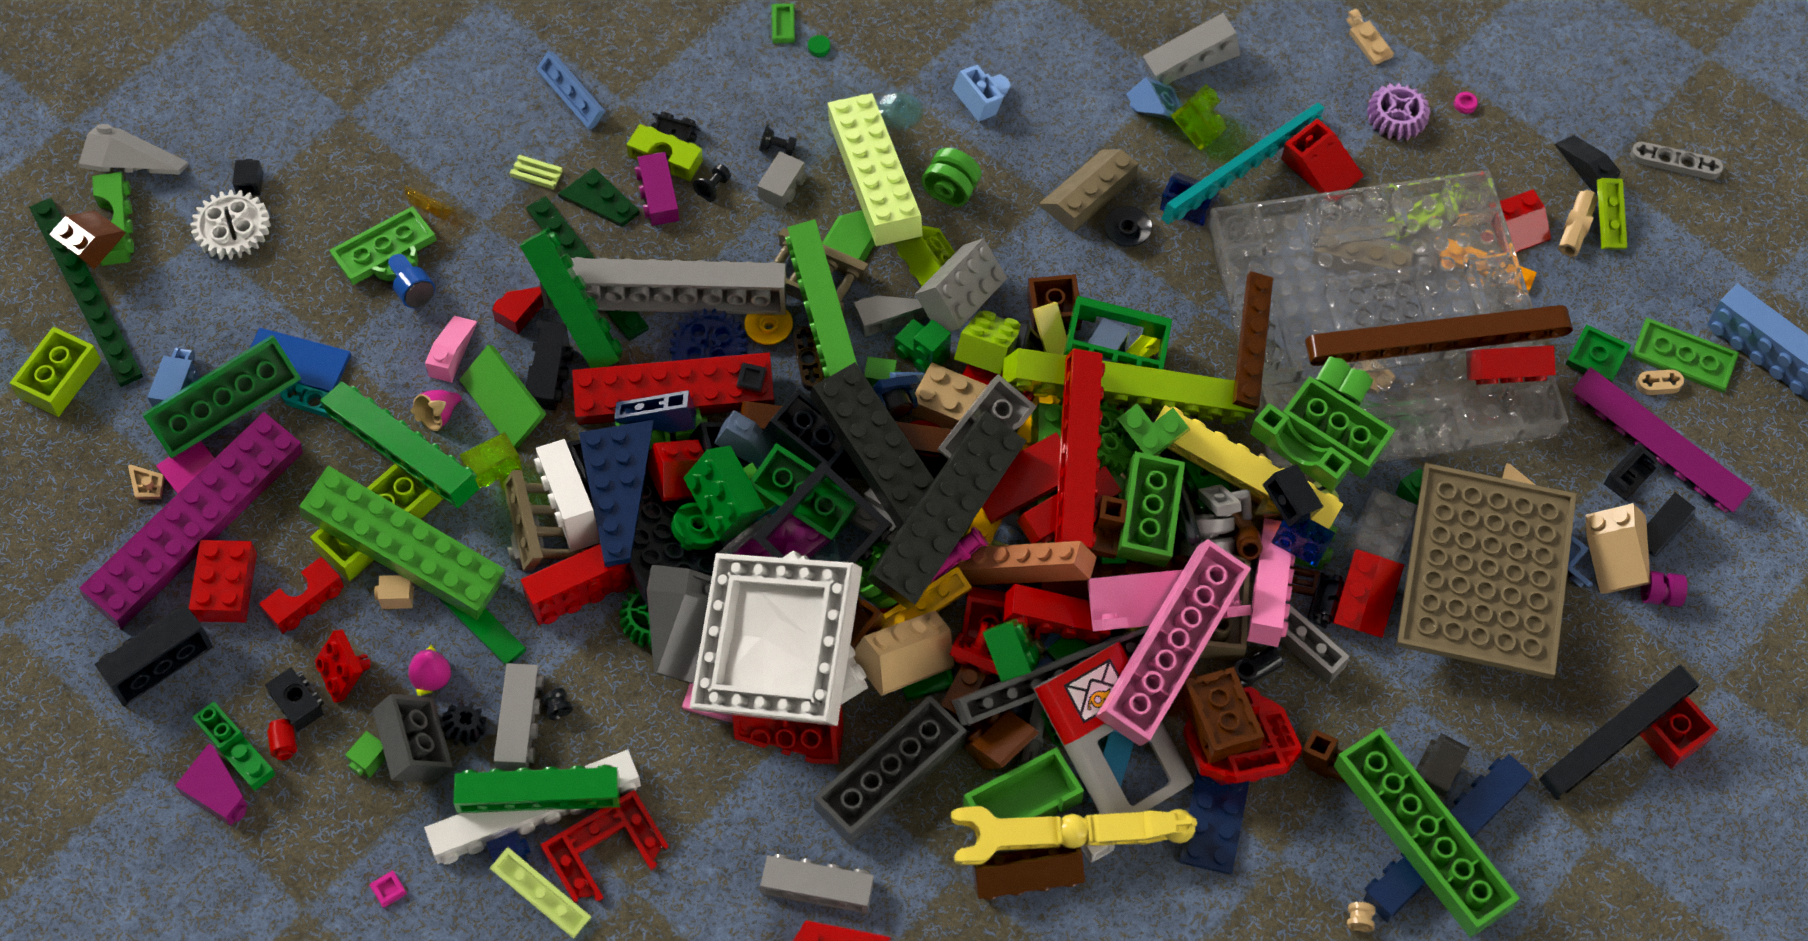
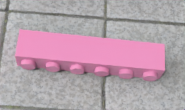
M1264 518L1260 535L1263 549L1257 557L1251 604L1252 615H1250L1247 641L1278 647L1280 638L1286 637L1288 622H1285L1284 619H1288L1290 604H1287L1286 601L1289 602L1291 598L1292 586H1288V584H1291L1293 580L1294 569L1290 568V566H1294L1296 552L1292 551V549L1295 550L1298 535L1293 534L1294 526L1288 527L1286 522Z

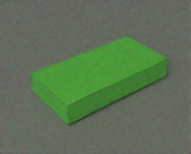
M794 3L772 4V43H795Z

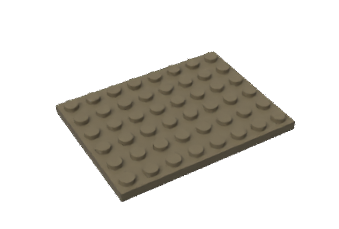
M1425 463L1421 478L1396 647L1553 679L1556 672L1577 493Z

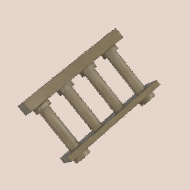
M784 227L779 233V246L782 249L774 262L784 263L790 254L785 237L789 236V232ZM823 244L830 272L832 273L837 270L845 274L843 281L836 290L844 315V303L841 301L853 281L858 279L864 282L868 275V263ZM794 271L790 279H787V295L803 301Z
M512 470L503 482V487L523 571H533L542 559H567L587 550L588 548L585 547L571 552L569 546L568 549H547L540 546L538 537H565L562 527H541L534 523L533 515H555L556 509H552L550 505H532L529 502L527 493L550 494L549 490L545 491L541 483H527L524 480L522 470Z

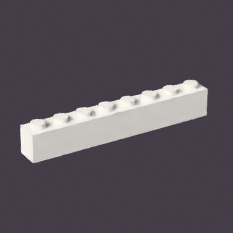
M628 750L584 766L586 768H597L599 765L607 764L618 767L620 794L626 795L633 790L636 791L637 787L641 786L638 773ZM586 809L460 813L424 828L437 863L450 864L457 861L460 855L468 852L469 854L479 853L484 850L486 845L505 843L512 835L531 833L538 825L544 823L551 825L560 821L564 815L570 813L577 815Z

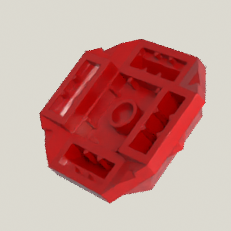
M1253 687L1243 689L1264 734L1259 750L1227 756L1226 760L1209 764L1190 718L1183 729V736L1199 774L1212 778L1221 786L1246 781L1255 783L1261 778L1286 774L1301 756L1302 746L1284 708L1274 701L1261 696L1260 692Z

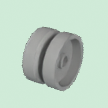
M1195 515L1202 538L1201 543L1209 539L1229 554L1236 552L1235 538L1219 535L1230 533L1235 529V516ZM1178 518L1179 532L1185 534L1181 519ZM1183 538L1179 541L1180 554L1192 556L1200 544L1191 546L1187 539Z

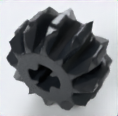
M462 700L457 706L451 704L441 718V728L446 732V740L453 738L454 746L459 741L465 747L469 745L470 741L476 744L486 730L484 726L486 717L481 716L482 708L474 710L473 702L465 706Z

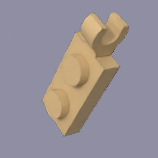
M1358 9L1349 11L1350 18L1346 19L1352 27L1349 34L1373 66L1392 58L1393 51L1370 20L1364 23Z

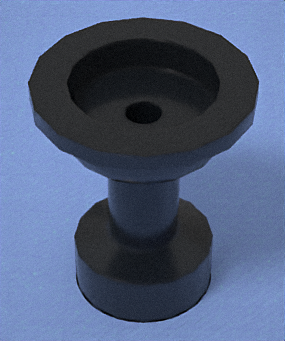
M767 124L759 151L769 149L773 145L785 149V154L792 156L797 138L790 136L788 140L776 137L774 136V130Z
M717 164L713 168V176L710 179L697 178L693 182L696 194L708 202H713L717 197L716 185L719 182L726 183L731 178L729 169L722 164Z

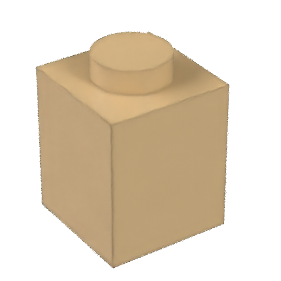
M401 575L379 576V585H375L374 598L375 601H379L381 609L413 608V582Z

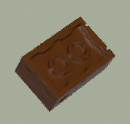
M1234 667L1225 669L1224 672L1220 670L1196 677L1195 680L1193 678L1185 680L1180 697L1209 764L1226 760L1227 756L1259 750L1264 734Z

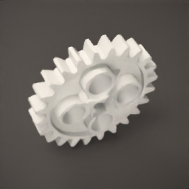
M230 190L228 195L225 196L221 191L219 198L211 195L212 201L210 203L203 200L202 202L205 207L196 208L198 214L192 215L194 222L191 223L193 230L191 232L197 246H201L204 253L208 251L210 257L217 253L221 260L224 255H228L229 260H232L233 254H237L239 258H242V252L244 251L250 255V248L259 249L257 242H265L263 235L269 234L267 227L271 226L268 211L264 203H260L258 197L253 198L250 192L244 196L242 190L237 195H234L233 191ZM226 209L229 210L237 236L236 240H233L229 229L228 220L225 215Z

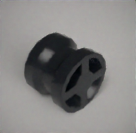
M563 688L551 690L541 698L543 706L548 709L547 715L550 720H557L569 715L573 711V706L567 701V693Z

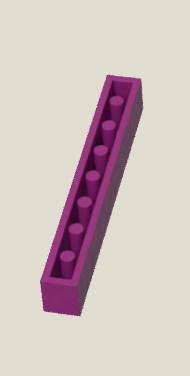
M1590 367L1572 389L1577 394L1574 398L1585 407L1588 404L1596 408L1594 414L1605 422L1609 418L1616 423L1614 426L1615 430L1625 437L1629 433L1636 439L1634 441L1635 445L1641 443L1646 450L1649 448L1653 451L1660 464L1664 467L1670 464L1676 469L1674 474L1684 482L1690 479L1696 484L1694 489L1705 498L1711 495L1717 500L1715 505L1725 513L1729 510L1735 513L1754 491L1752 487Z

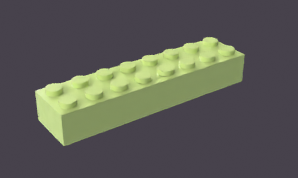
M870 93L828 102L829 123L875 245L881 246L921 237V213L873 94Z

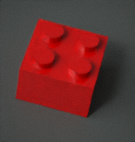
M1687 697L1640 736L1670 769H1673L1707 744L1719 729Z

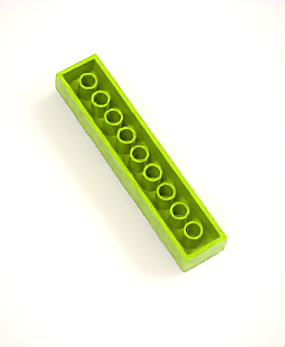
M1018 348L1004 358L1002 378L1021 394L1024 391L1033 392V395L1037 397L1055 395L1057 399L1063 400L1065 359L1067 355ZM1102 361L1105 363V373L1101 378V386L1104 387V395L1101 402L1106 401L1109 407L1114 403L1116 407L1123 405L1128 406V409H1130L1135 404H1138L1142 410L1143 408L1151 409L1152 413L1160 414L1166 405L1169 408H1178L1186 417H1190V415L1198 416V420L1201 421L1219 419L1223 424H1236V421L1244 420L1245 417L1254 413L1252 409L1232 404L1235 380Z

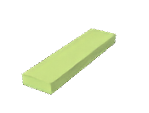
M507 847L490 867L496 875L573 939L591 919L589 914L510 848Z

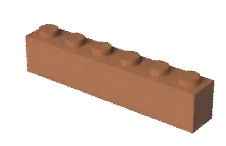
M1081 541L980 547L971 554L969 560H962L951 570L958 566L970 585L1090 580L1097 557Z

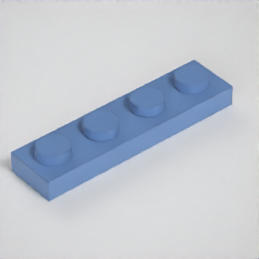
M548 51L536 70L588 129L594 128L606 111L554 52Z

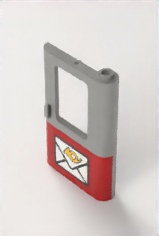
M1120 640L1062 674L1050 678L1033 688L1099 814L1147 811L1194 782L1163 721H1161L1149 743L1169 782L1165 787L1137 804L1131 806L1128 803L1098 746V740L1115 729L1101 721L1096 715L1130 660Z

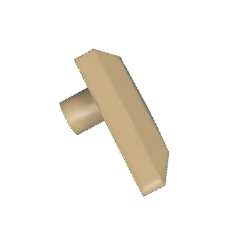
M128 465L135 498L162 499L164 475L134 465Z

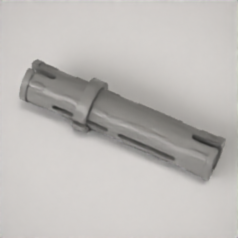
M1038 698L1034 699L1029 724L1039 734L1024 747L1022 759L1020 760L1021 765L1027 763L1029 758L1031 761L1038 757L1039 750L1043 747L1044 739L1042 735L1045 724L1041 718V713L1044 709Z

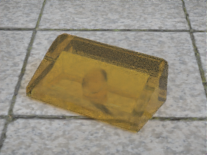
M404 187L409 203L443 220H447L455 210L454 207L416 188Z
M1264 498L1252 512V519L1250 520L1252 522L1264 521V518L1279 520L1282 516L1275 504L1269 499Z

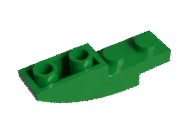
M214 701L192 717L213 745L253 791L276 775L270 765L247 741L242 732Z

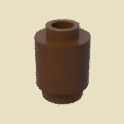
M1251 526L1242 527L1237 531L1235 542L1238 554L1248 560L1257 558L1263 549L1259 531Z

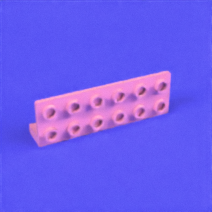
M1183 570L1091 578L1088 580L1093 631L1150 626ZM1239 590L1222 618L1252 615L1251 605H1241Z

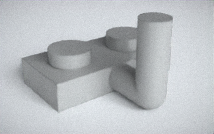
M1222 484L1198 489L1199 499L1216 516L1229 517L1233 513L1242 511V519H1252L1251 493L1249 490L1230 492Z

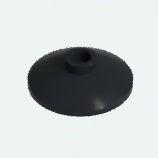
M1122 206L1112 210L1107 215L1104 228L1106 235L1112 242L1124 247H1134L1144 243L1149 238L1152 224L1148 215L1141 209L1132 206Z

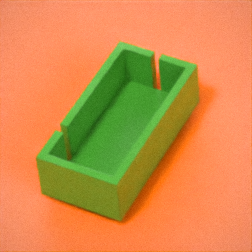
M1056 747L965 794L963 807L982 806L999 819L1057 816L1058 809L1063 813L1082 803L1084 790Z

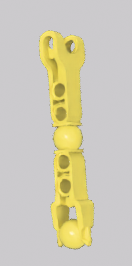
M982 806L957 808L951 812V819L955 825L970 827L975 831L977 837L976 845L961 848L956 852L954 860L958 865H982L991 858L994 852L1000 850L1059 847L1061 844L1068 848H1078L1084 844L1085 846L1145 845L1165 840L1184 843L1193 837L1197 825L1196 818L1181 809L1171 810L1170 812L1144 811L1086 815L1084 818L1079 815L1069 814L1061 819L1060 817L999 819Z

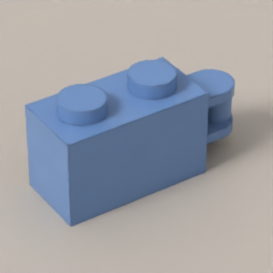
M176 347L172 357L163 356L147 397L152 407L198 380V371H196L193 364L195 358L194 350Z

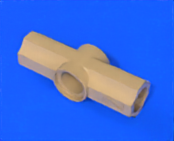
M1586 190L1580 191L1577 195L1573 210H1570L1563 228L1565 231L1558 246V250L1562 254L1571 257L1577 256L1583 239L1587 236L1592 224V215L1598 202L1595 192Z

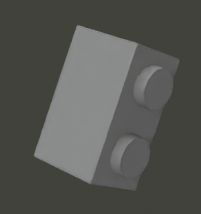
M779 152L757 186L758 198L782 209L787 202L791 203L795 197V189L798 185L801 186L805 182L807 176L805 162Z

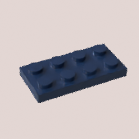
M1197 769L1189 814L1196 818L1197 825L1193 837L1187 842L1182 843L1179 863L1232 875L1250 781L1221 786L1212 778L1200 775Z

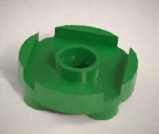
M697 503L684 504L677 510L671 522V529L682 548L685 550H704L718 543ZM693 523H696L697 526H702V528H694Z

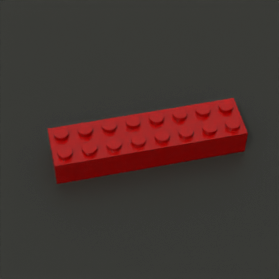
M770 352L572 370L575 418L578 425L615 422L616 402L687 390L690 392L695 409L699 408L701 415L733 412L734 410L741 411L743 401L775 405ZM742 363L767 368L761 393L737 388L736 385Z

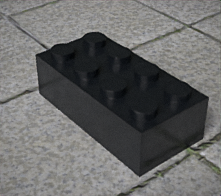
M185 604L180 608L173 609L168 616L159 622L150 624L141 634L126 640L121 647L112 653L103 655L94 665L124 707L213 648V645L202 625Z

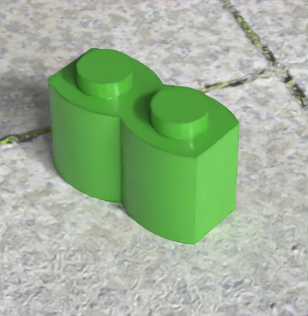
M1330 356L1316 378L1317 381L1357 406H1360L1374 381L1366 371L1353 369L1345 360Z

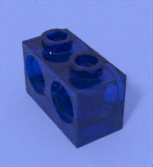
M1311 519L1292 527H1288L1285 520H1283L1271 543L1317 567L1335 532Z

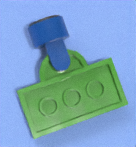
M413 206L329 250L331 257L352 285L373 274L379 279L394 281L393 290L403 304L409 308H416L426 304L434 295L435 285L422 268L417 267L419 260L417 251L432 244L437 239Z

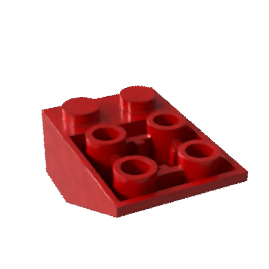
M1318 118L1284 144L1281 160L1331 203L1364 177L1336 134Z

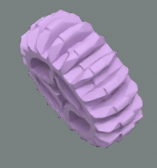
M1391 83L1387 88L1381 86L1379 91H1375L1368 103L1367 116H1369V123L1373 124V130L1380 129V136L1387 133L1388 140L1392 135L1396 136L1397 141L1402 136L1406 140L1410 136L1416 138L1419 132L1422 133L1429 121L1430 108L1428 107V100H1424V93L1417 94V88L1411 90L1409 89V84L1405 87H1401L1400 83L1396 87ZM1383 105L1386 106V111H1387V112H1385V113H1384V111L1382 110V106H1383ZM1412 110L1415 112L1416 117L1414 118L1411 116Z

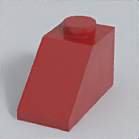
M540 287L506 292L493 305L492 311L495 321L514 333L519 334L544 305Z

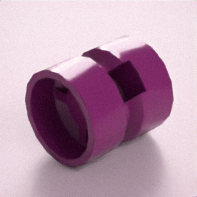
M1650 571L1651 584L1643 585L1640 589L1642 602L1660 605L1663 602L1665 606L1682 607L1686 600L1688 589L1685 575L1668 573L1665 576L1663 572Z

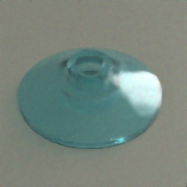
M907 92L887 94L878 104L884 124L895 129L910 128L917 124L923 115V106L920 100Z

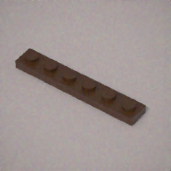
M1250 271L1246 278L1232 404L1256 411L1260 405L1273 277Z

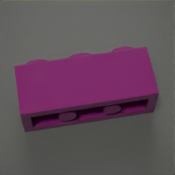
M661 152L639 156V166L635 167L637 181L642 180L643 184L639 186L641 200L646 199L647 203L643 205L645 219L650 218L651 226L679 221L678 206L666 153Z

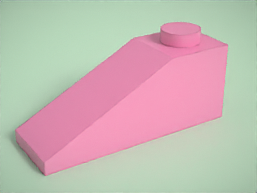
M454 316L433 343L426 359L425 365L429 377L453 382L477 321Z

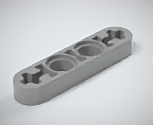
M1637 142L1630 153L1632 160L1638 164L1713 180L1718 178L1723 169L1722 162L1717 158L1647 142ZM1639 150L1644 151L1643 153H1644L1645 155H1644V156L1640 155ZM1659 156H1668L1670 162L1661 161ZM1688 160L1692 162L1694 166L1686 167L1683 165L1682 161ZM1708 166H1713L1714 171H1710Z

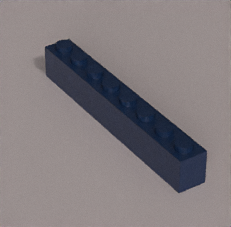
M1510 754L1503 760L1498 757L1489 766L1488 770L1490 772L1485 777L1482 774L1478 776L1471 784L1473 789L1468 794L1463 791L1453 802L1456 806L1449 812L1471 839L1524 789L1533 777ZM1402 852L1400 854L1402 858L1397 863L1393 860L1382 871L1385 875L1379 881L1374 878L1364 889L1367 893L1363 901L1374 905L1376 908L1375 912L1387 923L1427 884Z

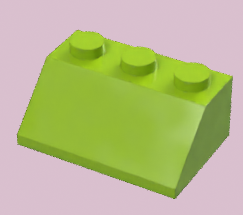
M923 225L921 237L893 243L898 250V255L905 260L909 266L910 273L917 278L921 287L956 253L939 228Z

